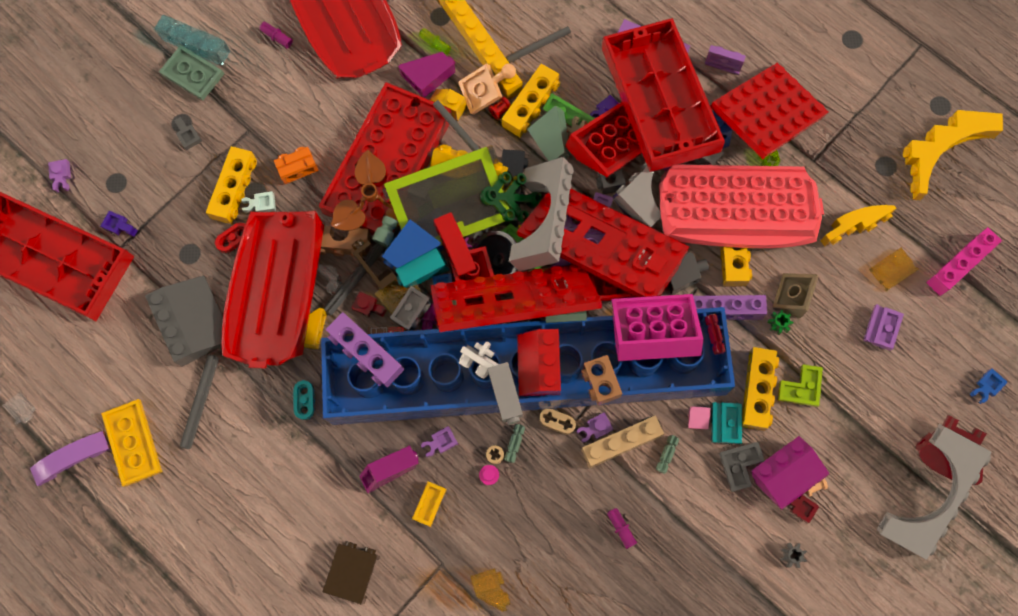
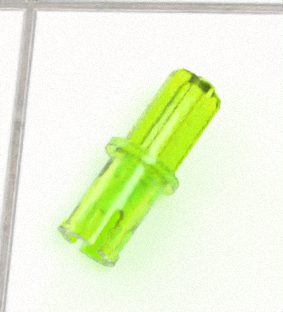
M426 28L420 30L419 37L430 44L431 48H435L445 55L449 54L451 46L442 41L440 36H435Z

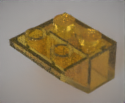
M494 568L470 576L477 598L502 612L508 610L507 605L511 603L508 593H503L501 584H504V579L501 571L497 572V569Z

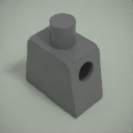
M686 253L677 272L668 284L671 295L698 283L701 279L700 272L709 270L707 260L696 261L693 253Z

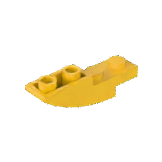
M876 205L849 212L834 221L831 225L834 230L827 233L821 239V242L824 246L830 243L835 245L842 240L841 237L845 234L849 236L855 231L861 234L865 230L870 232L878 226V222L882 221L884 223L892 218V213L897 208L894 205Z

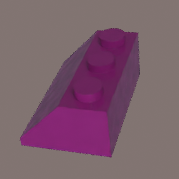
M800 436L751 470L754 483L780 510L784 509L829 475L828 470L814 449Z

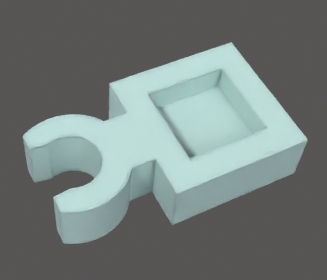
M273 191L254 194V199L248 197L241 199L243 204L249 203L248 207L242 208L244 213H250L254 209L256 212L276 211Z

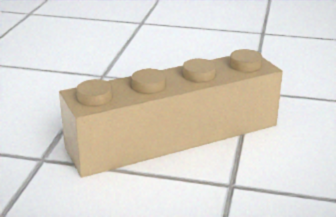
M655 415L582 447L581 451L590 469L662 437L664 432Z

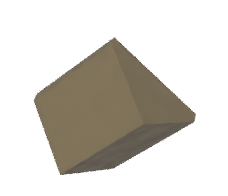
M783 273L772 308L778 311L783 310L786 314L801 318L808 311L819 276L817 274Z

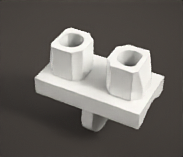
M477 342L474 348L469 345L463 346L460 351L463 354L459 364L470 368L473 361H476L480 365L475 373L483 379L489 375V367L499 365L490 359L493 357L494 352L489 350L491 346L489 342H486L484 345Z

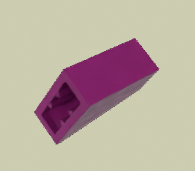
M439 52L400 64L398 68L400 75L421 97L425 98L455 73V61L451 56H446L443 52Z
M409 445L368 464L359 475L367 493H371L413 470L419 464L418 455Z

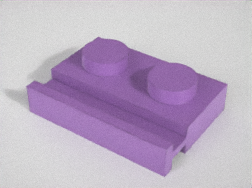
M711 45L705 65L739 75L746 56L739 52L725 50L720 46Z
M876 304L873 308L863 341L870 342L889 351L893 350L904 314Z

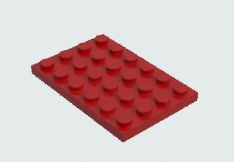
M778 62L713 101L710 105L711 109L762 159L824 118L829 112L823 104L819 103Z

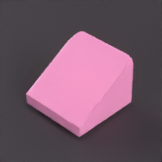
M690 407L688 409V428L708 430L710 408Z

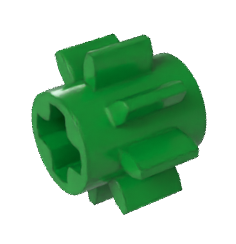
M783 310L778 315L773 312L771 314L773 319L767 321L772 327L770 331H777L778 335L783 330L788 333L790 331L788 326L794 323L790 321L789 317L791 314L787 315L783 313Z

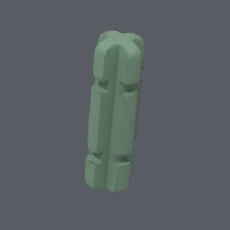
M516 424L514 426V434L511 436L507 448L508 452H506L504 458L507 462H515V454L518 453L522 440L521 435L525 431L523 425Z
M674 435L668 437L667 445H665L659 459L660 462L656 467L658 472L663 474L667 472L668 464H670L676 450L675 447L679 442L678 437Z

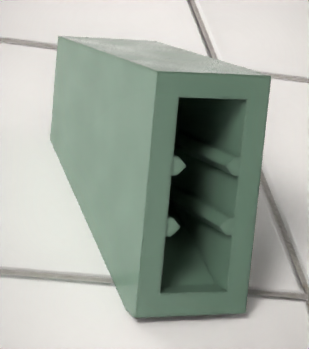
M554 106L527 130L548 161L561 157L567 160L571 153L565 147L568 141L565 114L561 108Z

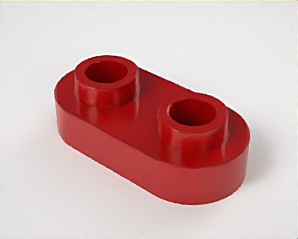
M236 223L217 236L215 240L216 248L222 253H229L239 247L242 237L239 234L244 231L246 224ZM229 242V245L224 247V244Z

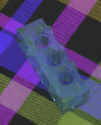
M164 14L154 28L162 40L178 47L182 45L193 53L220 65H223L230 53V49L224 40Z

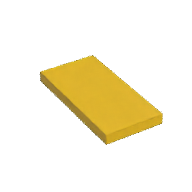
M140 399L101 413L123 487L162 473Z

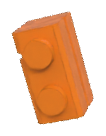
M299 147L295 152L281 154L278 156V159L274 160L284 184L319 171L309 147Z

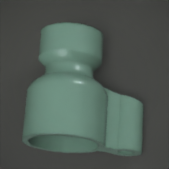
M384 216L382 220L383 225L376 229L372 240L388 249L394 240L393 229L397 227L398 221Z

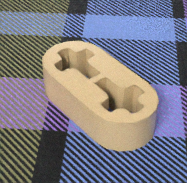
M544 409L540 414V423L549 429L566 435L571 434L575 430L576 423L571 416L553 409ZM548 413H551L552 418L556 419L557 421L554 422L550 420L549 423H546L545 418L543 416H547ZM569 420L572 428L564 430V426L558 423L559 421L565 423Z

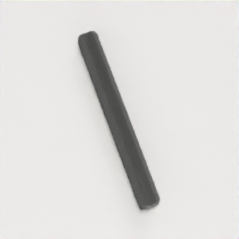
M378 243L363 258L369 268L386 249ZM360 263L324 306L323 309L329 315H332L366 274Z
M208 355L182 436L181 448H192L219 361V357L215 355Z

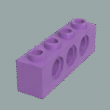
M766 295L693 296L696 309L725 307L726 320H762L767 315Z
M342 312L325 329L330 334L327 338L336 346L338 343L343 346L342 352L350 359L355 357L359 361L356 365L365 373L369 370L373 374L371 378L379 386L384 384L388 388L404 371L402 365L345 313ZM348 334L354 335L350 342L344 341ZM367 347V354L359 355L360 349ZM376 361H383V366L381 368H373V365Z

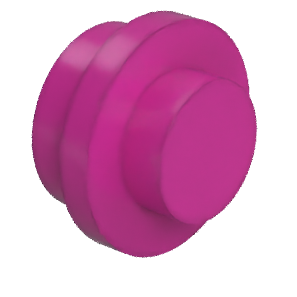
M493 465L484 466L479 473L480 480L485 485L495 484L499 479L498 469Z

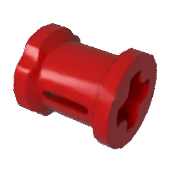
M502 96L496 104L490 105L488 109L492 116L499 120L501 115L510 108L511 103L506 97Z

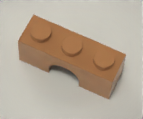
M324 225L320 255L333 253L335 256H344L346 254L354 257L350 251L353 248L351 245L358 239H366L370 242L371 234L368 229L358 228L349 231L346 239L336 241L334 240L335 232L332 227ZM370 245L358 253L361 258L368 254Z

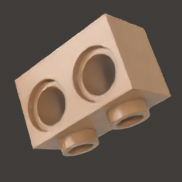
M608 355L584 363L581 373L584 381L589 382L591 387L588 390L592 401H596L597 406L622 396L623 393ZM599 367L602 370V374L595 376L592 374L591 369ZM606 386L609 388L610 393L602 395L599 392V388Z

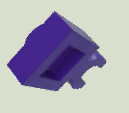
M609 95L597 105V110L592 111L590 116L598 117L619 103Z

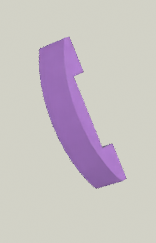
M101 431L60 448L37 462L30 470L36 485L40 486L56 478L58 473L89 457L94 458L110 450L111 447L104 431Z

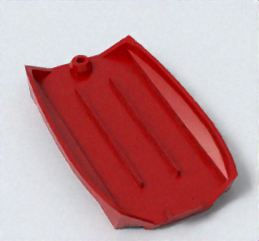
M290 0L312 48L337 79L360 78L387 65L401 49L402 43L398 26L386 0Z
M316 211L250 212L236 254L225 302L222 324V355L224 357L249 364L248 368L266 369L267 365L279 366L290 359L303 355L324 232V224Z

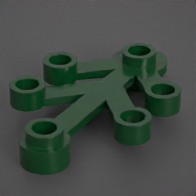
M503 172L499 174L498 180L492 187L487 186L482 190L480 199L485 205H493L502 215L504 221H511L516 215L519 222L523 223L530 214L527 210L522 211L515 202L527 203L530 208H535L543 197L537 192L528 195L513 194L520 185L526 183V176L523 173L515 175L505 192L499 193L503 184L511 181L510 173ZM500 201H504L510 209L506 210Z

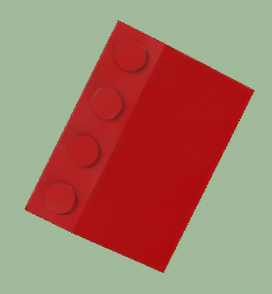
M622 102L573 132L565 145L578 161L605 177L610 176L642 154Z

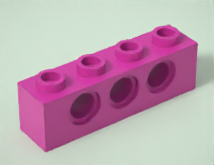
M987 227L926 283L939 296L943 295L1002 240Z

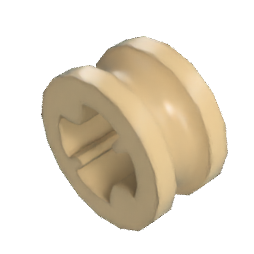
M491 446L486 452V457L490 463L499 464L504 459V452L499 446ZM492 450L494 452L495 450L499 451L500 458L498 460L497 458L492 460V455L490 454Z

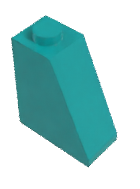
M435 248L395 269L398 274L396 279L400 286L403 285L408 289L410 286L413 287L434 276L449 271L450 268L443 254Z

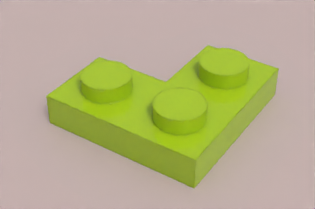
M803 364L801 366L799 383L781 380L779 382L778 401L818 407L820 404L823 367Z

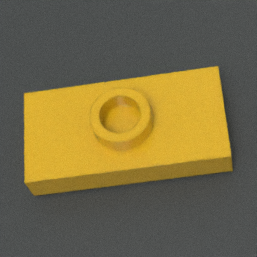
M428 481L412 519L431 527L447 489Z

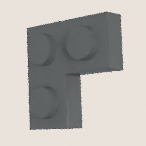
M755 442L719 453L731 492L751 487L752 484L746 467L765 461L759 443Z

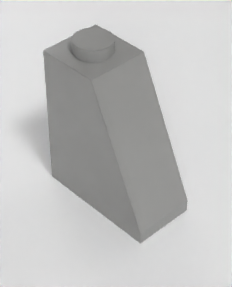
M506 362L489 367V377L503 423L507 422L508 425L515 424L520 421L519 418L523 417L509 364Z

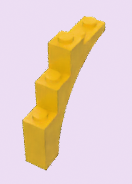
M957 110L949 117L948 126L934 125L927 132L925 141L912 140L904 148L903 157L905 158V165H912L910 174L913 176V182L910 191L913 193V200H921L928 194L929 178L941 154L953 146L966 141L995 139L1003 131V114Z

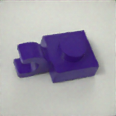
M108 211L100 225L104 230L116 235H120L121 231L134 237L138 231L126 223L127 218L112 211Z

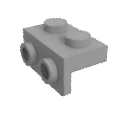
M410 286L390 319L409 331L411 328L415 329L421 320L418 317L422 311L426 313L432 304L429 302L430 297Z

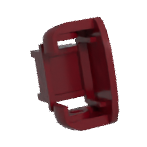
M947 415L942 424L943 426L981 446L987 433L975 427L972 433H969L957 427L959 420ZM934 432L926 434L915 446V449L919 451L920 459L930 469L952 480V471L947 458L939 448L929 442ZM983 468L981 469V471H980V473H979V474H980L979 480H978L977 483L974 484V485H979L980 483H982V481H983Z

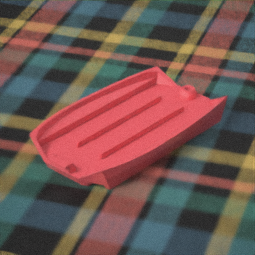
M670 166L660 178L659 194L663 233L679 242L737 248H784L801 246L817 241L822 215H824L822 198H819L817 184L810 178L805 167Z

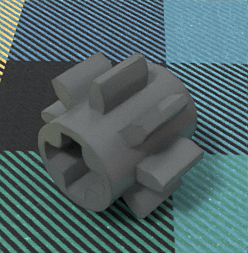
M787 543L788 548L780 550L783 552V557L780 560L788 562V568L792 567L793 563L796 568H800V562H807L804 559V554L807 551L800 549V543H797L794 547L791 543ZM793 552H796L797 556H795L794 559H791L790 555H792Z

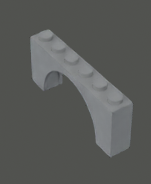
M721 151L720 153L692 161L699 165H713L724 152ZM645 163L641 167L643 171L640 174L636 172L629 179L631 183L627 187L623 184L616 191L618 196L614 200L632 219L652 227L661 218V212L654 201L651 190L654 171L649 172Z
M564 157L525 169L526 183L524 185L532 193H550L551 206L540 227L526 239L511 246L509 262L519 271L559 262L573 174L572 165Z
M941 424L938 425L929 442L942 451L951 467L952 487L947 499L937 510L921 517L907 518L886 512L877 527L881 535L926 560L929 555L932 556L936 551L938 540L945 536L948 529L947 525L950 520L956 518L958 507L961 502L963 503L967 500L970 487L979 480V473L983 466H987L990 462V454L992 453Z

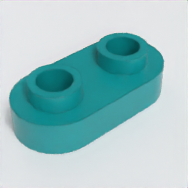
M305 380L297 382L293 389L294 414L301 420L310 419L315 412L314 387ZM304 388L308 389L306 394H302ZM307 407L308 412L303 414L302 409Z

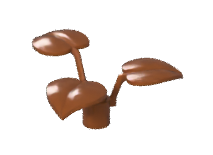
M369 150L360 157L355 168L356 180L363 185L361 188L363 195L361 203L358 207L353 200L341 201L333 212L331 226L335 229L352 231L361 227L366 219L365 214L361 211L364 202H374L377 199L388 207L386 216L397 220L392 204H388L378 195L377 188L373 184L379 183L384 179L386 175L385 165ZM399 195L408 221L410 219L413 222L419 219V212L415 204L409 198Z

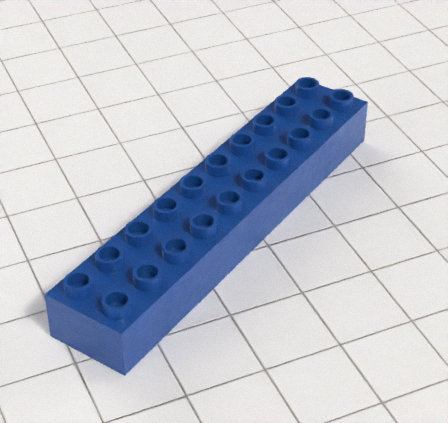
M725 307L696 309L703 335L701 356L618 361L613 316L587 317L585 321L551 323L535 321L495 324L446 332L430 329L368 334L404 368V371L388 388L384 384L379 386L371 378L373 374L369 370L365 373L356 365L359 361L355 357L350 359L342 352L344 347L339 343L336 346L327 337L321 338L323 418L332 425L500 413L489 375L483 379L475 373L480 364L473 361L470 368L459 364L463 354L460 352L462 347L469 345L474 348L477 342L481 345H484L486 342L491 344L489 350L494 352V355L490 359L498 364L508 362L522 411L597 405L596 401L591 400L588 391L591 387L588 381H584L581 370H583L584 363L608 355L623 394L620 398L601 405L727 395L735 387ZM711 314L717 315V325L720 327L723 338L722 343L725 346V352L722 354H714L713 344H711L707 329L709 326L706 325L705 317ZM538 329H559L560 395L519 396L517 335ZM354 335L346 336L344 341L350 342ZM361 348L359 355L367 354L368 348ZM376 361L373 365V368H381L383 366V361ZM599 367L591 369L592 374L595 376L602 374V370ZM606 386L599 388V392L602 395L610 393L609 388Z

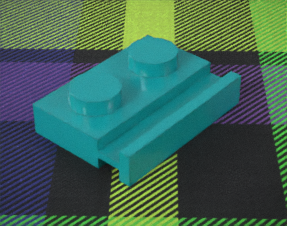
M712 403L711 443L742 444V404Z

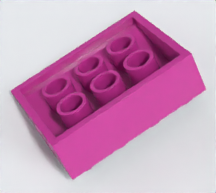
M693 294L612 299L618 361L701 356L703 335Z

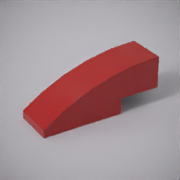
M452 212L434 219V227L458 277L476 270L470 251Z

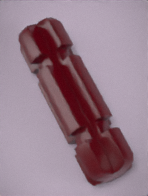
M708 315L705 317L706 325L709 326L707 329L711 344H713L714 354H722L725 352V346L722 343L723 338L720 327L717 325V315Z

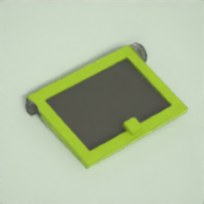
M492 145L385 183V188L382 189L385 199H390L401 230L411 219L441 242L440 245H442V241L434 227V219L452 212L463 237L505 222L502 215L493 205H485L480 199L482 190L487 186L492 187L498 180L494 164L498 163V158ZM500 201L506 210L509 209V206L504 201Z

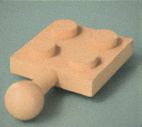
M485 64L458 82L463 96L466 97V104L470 114L475 115L502 98L497 83L504 78L511 79L515 76L516 68L514 65L505 64L501 72L494 76L490 65Z

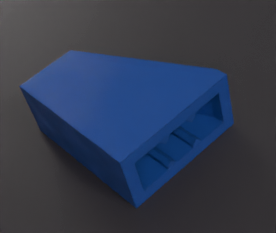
M410 219L382 255L385 259L383 262L392 269L394 266L399 268L438 247L441 242Z

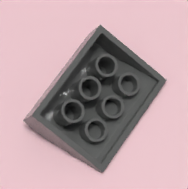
M205 276L168 285L145 295L172 359L176 364L183 367L222 347L223 315Z

